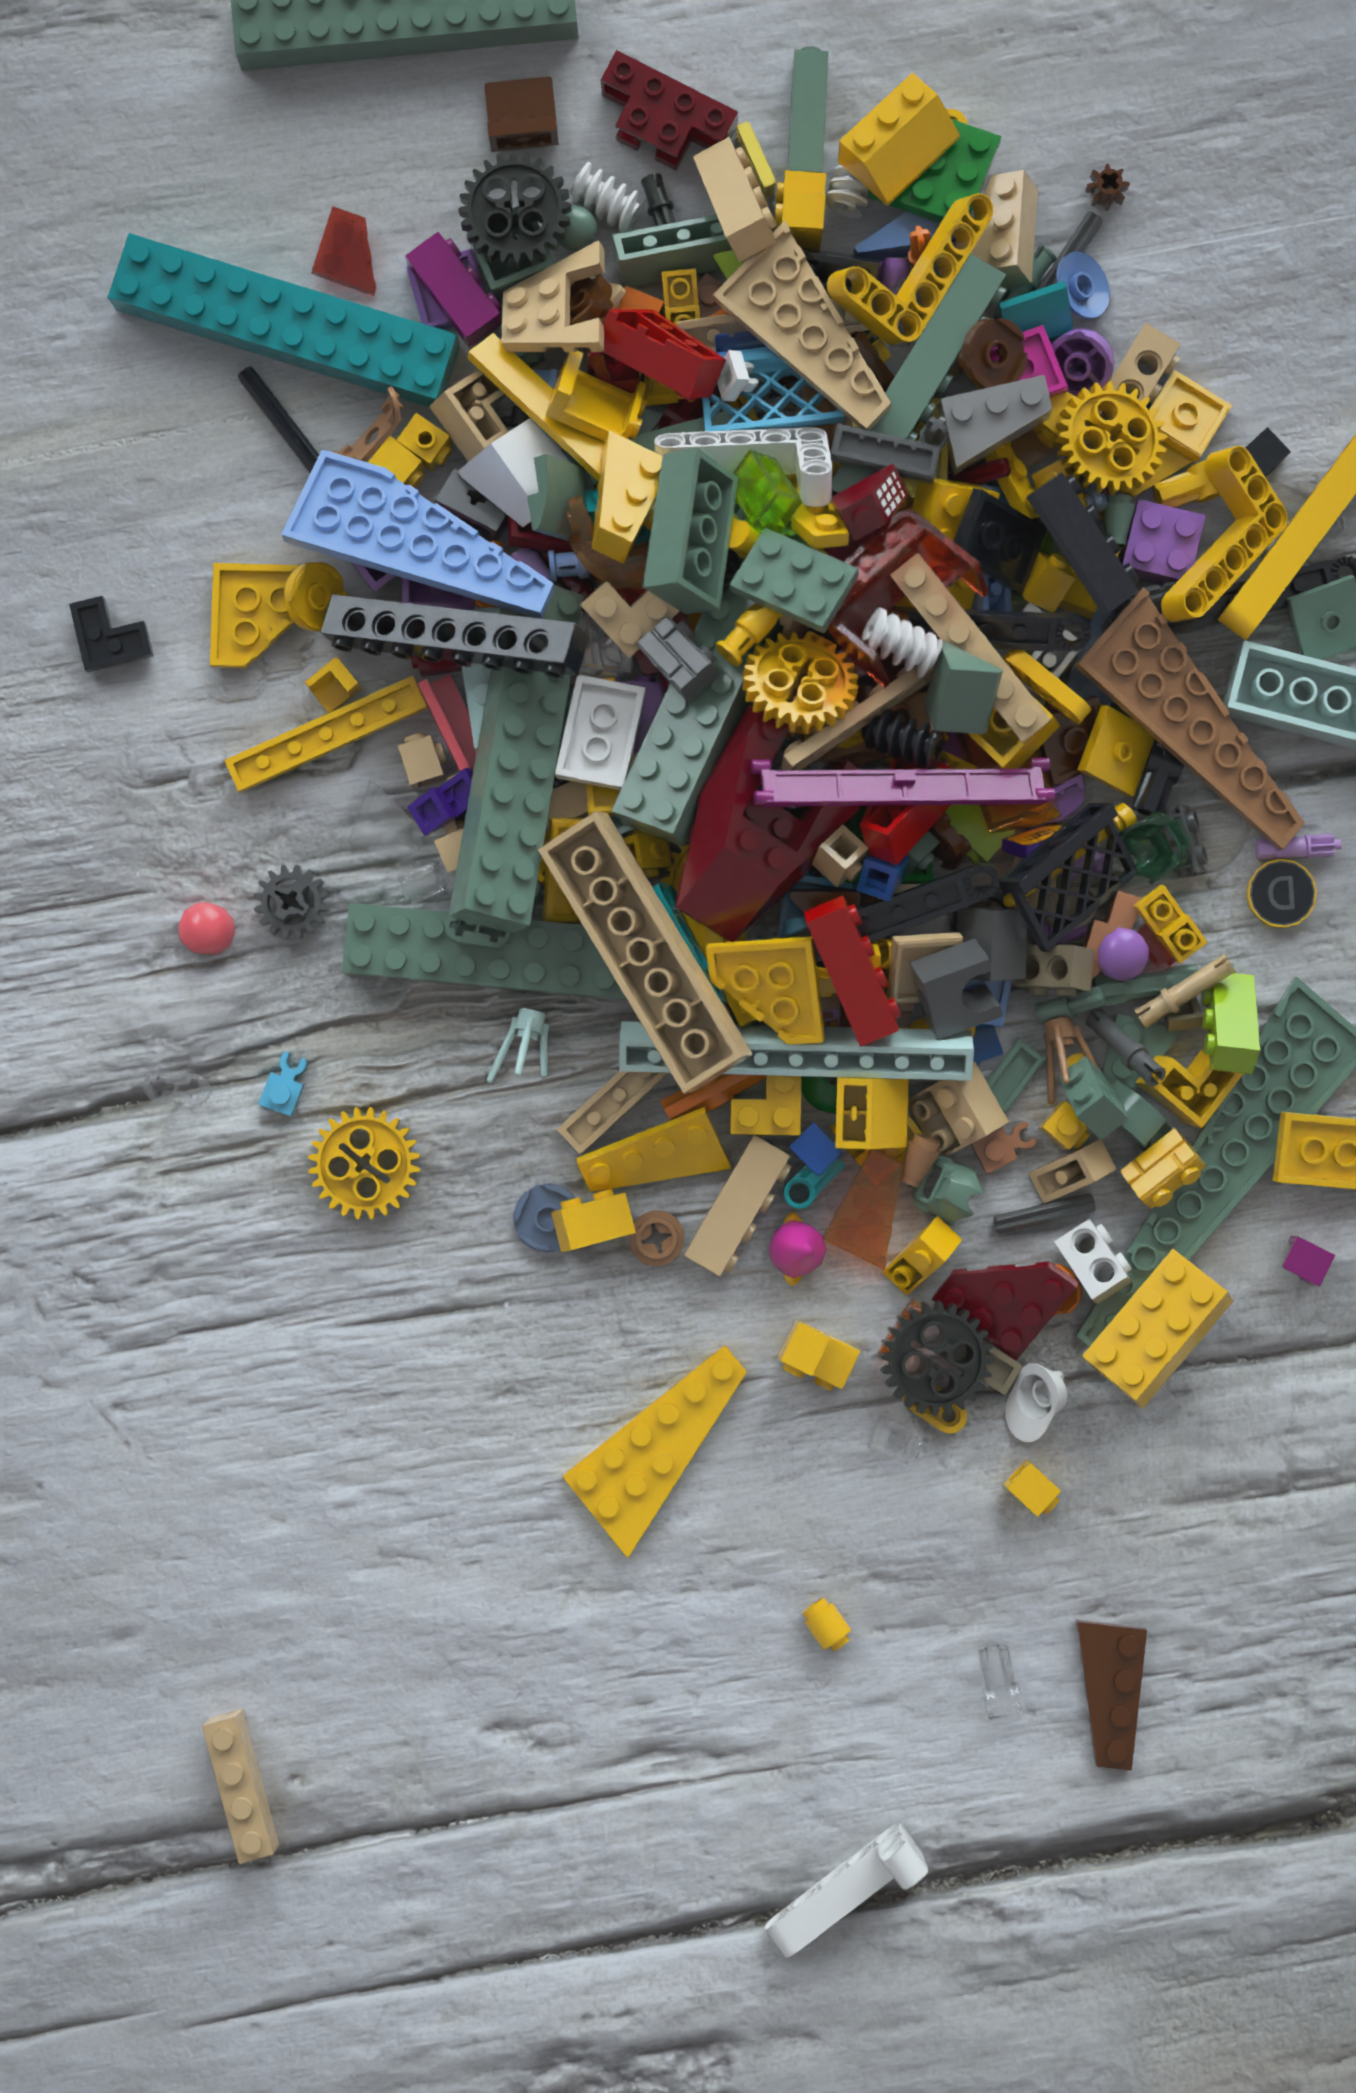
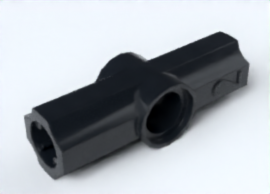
M1158 741L1151 748L1142 772L1144 777L1133 801L1132 809L1148 817L1159 819L1163 814L1173 785H1176L1180 778L1184 765Z

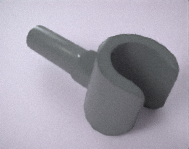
M514 405L512 417L504 416L500 417V420L505 426L515 428L530 417L517 405Z

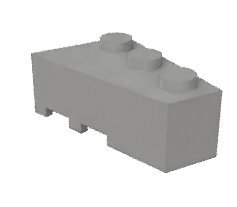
M1045 375L941 398L939 413L940 417L943 416L947 420L945 427L948 429L946 445L953 476L962 472L963 469L981 458L987 457L994 450L1009 441L1015 440L1049 419L1052 405Z

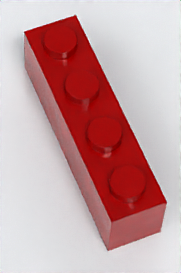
M843 895L804 911L806 924L859 1046H864L900 1031L896 1019L902 1017L895 998L888 999L883 988L889 986L882 967L874 968L870 957L876 954L868 935L861 937L857 926L862 924L855 904L848 906Z

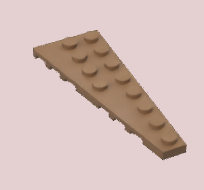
M1143 587L1075 664V667L1278 851L1284 849L1305 824L1283 790L1280 791L1266 771L1268 770L1267 766L1262 760L1257 758L1247 743L1249 741L1248 738L1234 724L1229 716V710L1204 673L1199 672L1186 653L1188 651L1182 641H1178L1167 624L1168 620L1164 617L1163 613H1159L1148 596L1150 593Z

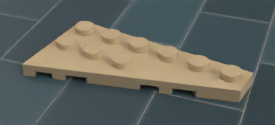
M784 221L773 232L777 243L749 257L713 294V299L861 429L871 430L891 409V403L871 368L868 367L859 352V347L848 333L841 316L819 278L815 276L806 260L804 252L797 245L786 221Z

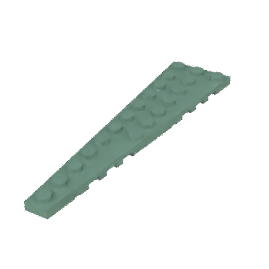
M1298 977L1292 979L1259 1033L1260 1052L1253 1074L1244 1073L1191 1144L1207 1167L1200 1171L1201 1176L1194 1183L1182 1185L1173 1192V1198L1167 1204L1161 1207L1155 1206L1150 1211L1124 1254L1125 1259L1132 1268L1127 1274L1133 1282L1098 1305L1094 1303L1076 1332L1075 1336L1087 1347L1091 1346L1172 1249L1189 1261L1275 1162L1280 1113L1292 1112L1315 1115L1356 1068V1028ZM1114 1272L1112 1273L1108 1281H1110L1113 1278Z

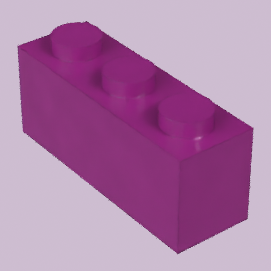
M438 231L406 254V261L409 269L470 348L502 324L499 313L502 307L491 292L486 295L480 288L479 284L482 281L471 265L465 267L460 261L459 257L462 254L453 240L449 238L445 241Z

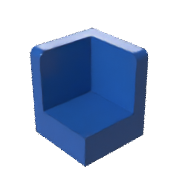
M814 1122L789 1146L790 1150L817 1176L821 1175L837 1158L841 1159L844 1156L843 1151L840 1148H835V1143Z

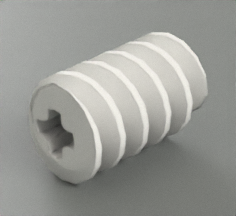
M587 162L572 184L570 191L572 203L579 206L584 202L583 207L590 212L596 209V218L602 220L607 217V225L614 227L619 223L618 229L620 233L629 232L640 217L646 199L640 204L637 203L639 193L637 190H634L627 197L625 195L627 184L625 183L614 189V176H611L604 183L602 181L604 170L602 169L591 175L592 163Z
M839 163V166L835 168L833 173L834 179L829 184L830 191L826 192L825 203L830 209L840 215L850 218L863 217L862 213L856 207H867L868 201L861 195H868L869 189Z
M878 608L872 614L862 634V641H869L868 653L872 654L879 646L881 647L879 658L882 660L890 653H893L892 664L895 666L902 659H906L904 670L909 672L915 665H918L917 677L922 678L932 668L943 643L942 638L937 640L935 634L930 632L925 634L921 627L916 626L912 628L909 621L903 620L900 622L899 617L895 614L887 616V612L883 608Z

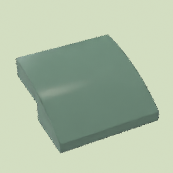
M547 454L535 457L534 464L539 492L527 496L532 530L569 542L575 541L580 531L584 512V469L582 466Z

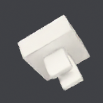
M728 350L724 356L726 362L717 384L722 401L735 402L742 391L752 392L759 381L756 378H749L754 365L744 362L741 351Z

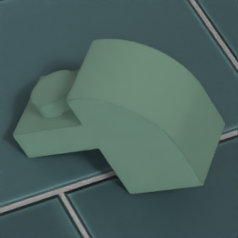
M1118 1080L1112 1084L1129 1118L1118 1129L1127 1134L1143 1152L1172 1130L1166 1123L1167 1119L1143 1097Z

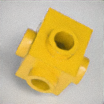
M637 829L631 831V836L623 838L647 879L659 877V870L672 867L667 840Z

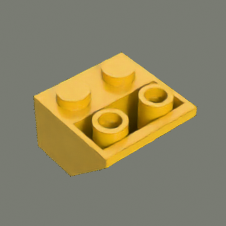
M837 1077L835 1148L887 1149L907 1147L909 1079Z

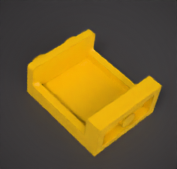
M579 351L569 352L558 373L546 416L604 442L609 430L626 439L629 437L635 439L642 424L640 417L648 402V398L644 397L647 384L640 381L634 393L624 391L580 371L579 367L584 353Z

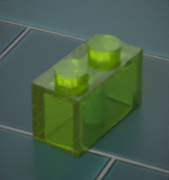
M749 449L733 472V474L739 477L735 502L741 506L746 514L747 523L757 531L762 532L764 528L780 534L802 504V500L776 458Z

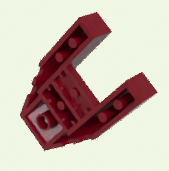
M748 706L697 796L696 805H698L695 823L694 827L690 829L688 838L690 847L687 861L683 863L674 906L728 942L737 940L812 869V862L819 846L842 825L846 826L860 808V806H805L798 819L780 806L764 807V805H755L754 792L761 782V774H751V760H770L772 762L789 731V724L784 723L780 728H775L777 719L771 718L766 722L763 721L764 710L754 713L752 711L753 706ZM848 761L830 762L829 767L826 768V770H860Z

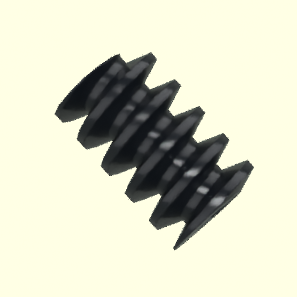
M887 708L882 716H875L872 719L865 735V746L867 749L876 747L878 753L886 754L888 752L891 758L901 757L905 763H912L914 761L918 768H924L925 766H927V769L936 768L944 746V740L942 739L943 731H935L931 735V725L928 722L924 723L920 730H917V718H912L906 726L904 725L905 715L903 713H899L893 721L892 709Z

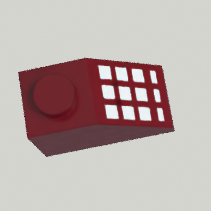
M891 464L832 496L831 501L850 536L855 541L885 525L909 495L895 465Z

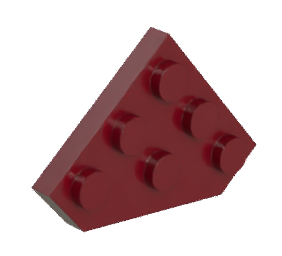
M1051 1261L1036 1262L1035 1265L1018 1267L1015 1264L987 1266V1269L967 1271V1268L953 1269L933 1294L931 1300L942 1302L945 1310L950 1303L957 1305L956 1315L962 1309L968 1310L969 1317L967 1321L972 1318H977L981 1321L975 1330H986L988 1335L985 1339L1016 1361L1077 1288L1078 1281Z

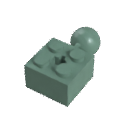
M576 205L571 206L572 212L564 214L570 217L571 221L570 226L562 227L566 233V238L559 239L555 237L557 246H562L570 251H579L592 244L597 234V223L593 214L586 208ZM519 206L514 207L511 212L513 238L515 240L520 237ZM531 221L524 228L530 232H535L540 229L538 221ZM498 222L491 226L490 231L502 233L508 226ZM477 242L470 243L488 290L498 301L503 300V291L555 264L550 253L551 249L546 247L547 259H542L538 254L533 255V266L528 263L526 258H522L520 268H516L514 259L509 258L507 265L502 267L500 256L497 255L492 262H489L487 257L488 250L478 254L476 252Z

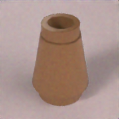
M915 1133L912 1140L909 1139L907 1143L900 1180L911 1186L919 1187L921 1181H923L940 1155L938 1149L941 1143L925 1135Z

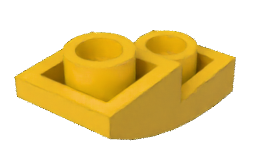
M696 268L661 271L665 318L677 325V321L700 318Z
M1159 885L1133 905L1150 930L1178 963L1181 964L1208 943L1191 917L1183 913L1164 885Z

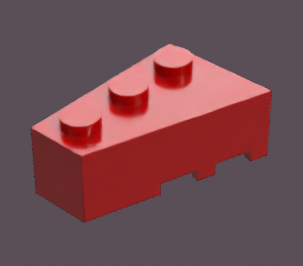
M609 309L603 324L604 351L601 352L675 390L678 396L686 400L694 401L696 398H711L726 362L724 357L655 310Z
M899 757L896 759L892 758L893 760L888 770L927 769V766L918 768L914 761L912 763H905ZM938 762L935 769H951V767ZM951 805L868 806L860 823L865 844L869 847L868 854L897 865Z

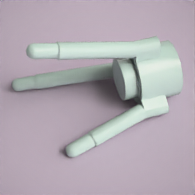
M520 1008L518 1017H512L508 1034L487 1077L488 1083L493 1082L517 1030V1037L522 1038L514 1074L516 1076L521 1075L529 1041H537L538 1035H540L541 1076L543 1078L547 1077V1036L550 1025L544 1023L545 1013Z

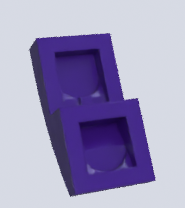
M464 768L443 785L431 788L407 806L424 836L430 835L466 813L473 776L471 768Z

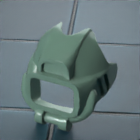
M944 1155L938 1156L919 1187L908 1184V1187L913 1189V1202L919 1210L929 1213L933 1217L939 1216L946 1224L954 1226V1221L974 1215L968 1205V1198L975 1194L981 1195L984 1193L977 1178L979 1171L954 1162L952 1158ZM933 1169H942L933 1192L927 1199L922 1193L925 1183Z

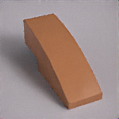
M1117 891L1112 895L1105 921L1093 920L1089 923L1082 947L1094 949L1092 979L1102 970L1098 963V948L1104 937L1115 931L1118 927L1133 928L1139 915L1133 905L1142 898Z

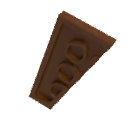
M1076 1620L1095 1765L1097 1767L1132 1771L1147 1630L1141 1627Z

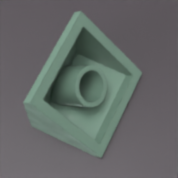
M943 641L941 651L934 664L925 700V707L934 731L986 733L1003 670Z

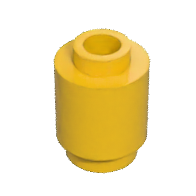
M822 1597L802 1612L806 1619L804 1624L823 1650L830 1647L834 1652L850 1640L847 1634L852 1629L832 1602L828 1603L825 1597Z

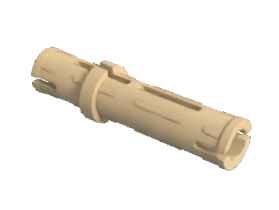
M1222 954L1219 958L1170 989L1165 987L1160 990L1161 994L1140 1008L1135 1009V1013L1139 1015L1138 1018L1147 1029L1171 1012L1174 1014L1181 1011L1180 1007L1228 976L1235 974L1236 971L1226 955Z

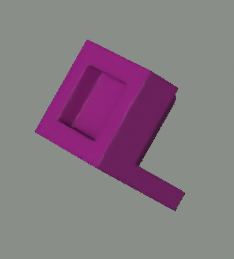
M1290 1236L1288 1242L1292 1246L1282 1264L1283 1269L1299 1276L1301 1280L1311 1285L1321 1286L1335 1255L1299 1236Z

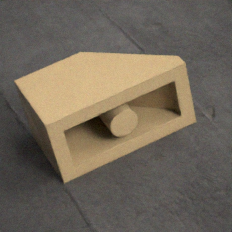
M1097 1139L1028 1174L1045 1204L1098 1181L1116 1170V1167L1103 1141Z

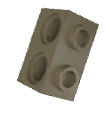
M1027 945L1026 979H1014L1013 986L1027 988V995L1048 996V990H1055L1056 996L1076 997V991H1091L1094 949L1075 945H1055L1048 952L1040 951L1038 945Z

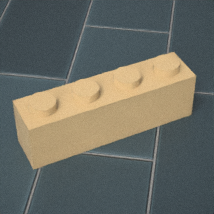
M730 137L694 155L693 159L721 227L738 261L741 262L777 243L771 230L777 226L768 208L767 201L742 146L735 149Z
M753 1135L684 1256L718 1276H721L723 1271L730 1273L740 1256L734 1253L741 1241L748 1243L757 1225L752 1223L757 1212L765 1213L775 1196L770 1193L775 1181L783 1183L792 1167L791 1164L787 1163L790 1155Z
M240 1709L211 1717L203 1724L202 1728L238 1863L242 1864L273 1855L279 1846V1841L244 1711Z

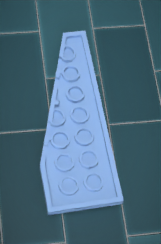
M323 449L281 534L283 541L292 545L534 618H543L555 591L554 584L522 561L517 562L503 552V548L479 536L477 530L436 503L434 505L422 497L417 489L410 484L406 486L396 479L395 474L388 469Z

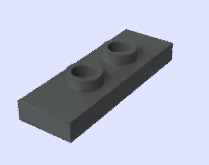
M837 423L830 457L832 462L877 472L894 464L900 477L933 484L941 446Z

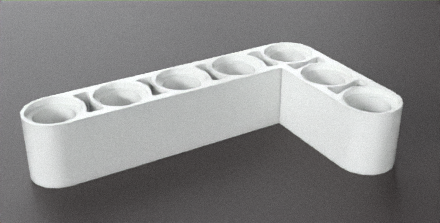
M797 427L665 433L657 436L654 440L655 453L661 456L666 453L698 448L738 477L796 474L800 501L804 505L820 507L829 504L832 500V463L827 434L821 428Z
M897 1823L777 1913L766 1923L764 1930L784 1957L789 1958L892 1879H895L903 1890L918 1883L928 1872L923 1853L901 1823Z

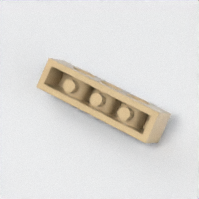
M1145 323L1110 379L1114 390H1117L1122 383H1125L1126 392L1131 393L1137 388V399L1141 401L1149 397L1148 403L1152 405L1163 387L1157 382L1163 373L1170 376L1180 360V357L1175 355L1181 344ZM1138 364H1149L1154 374H1142L1138 369ZM1098 410V414L1102 419L1109 420L1105 412ZM1128 427L1130 432L1135 433L1133 428ZM1083 439L1085 446L1094 450L1092 442ZM1113 456L1114 461L1117 462L1119 457Z

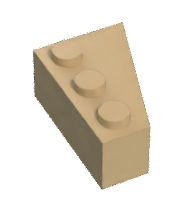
M1024 170L991 175L984 195L988 196L992 201L994 207L993 216L971 254L1006 274L1002 285L1004 288L1032 284L1038 189Z

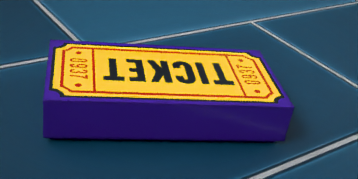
M1047 823L1003 838L1002 850L1025 858L1063 825Z

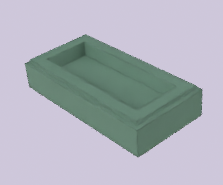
M1020 1038L1015 1041L986 1080L1004 1114L1007 1113L1047 1059Z

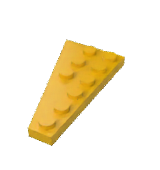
M723 1345L562 1476L627 1559L747 1373L726 1345Z

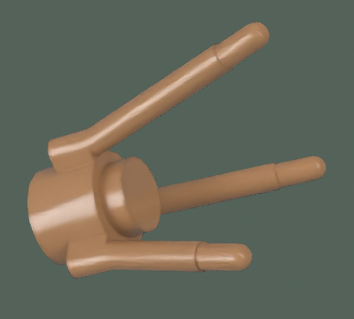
M1068 1016L1051 1019L1044 1023L1046 1033L1043 1036L1046 1044L1049 1104H1054L1055 1102L1054 1050H1057L1064 1084L1070 1082L1065 1048L1074 1046L1073 1039H1076L1084 1056L1099 1069L1083 1037L1081 1026H1073L1072 1019Z

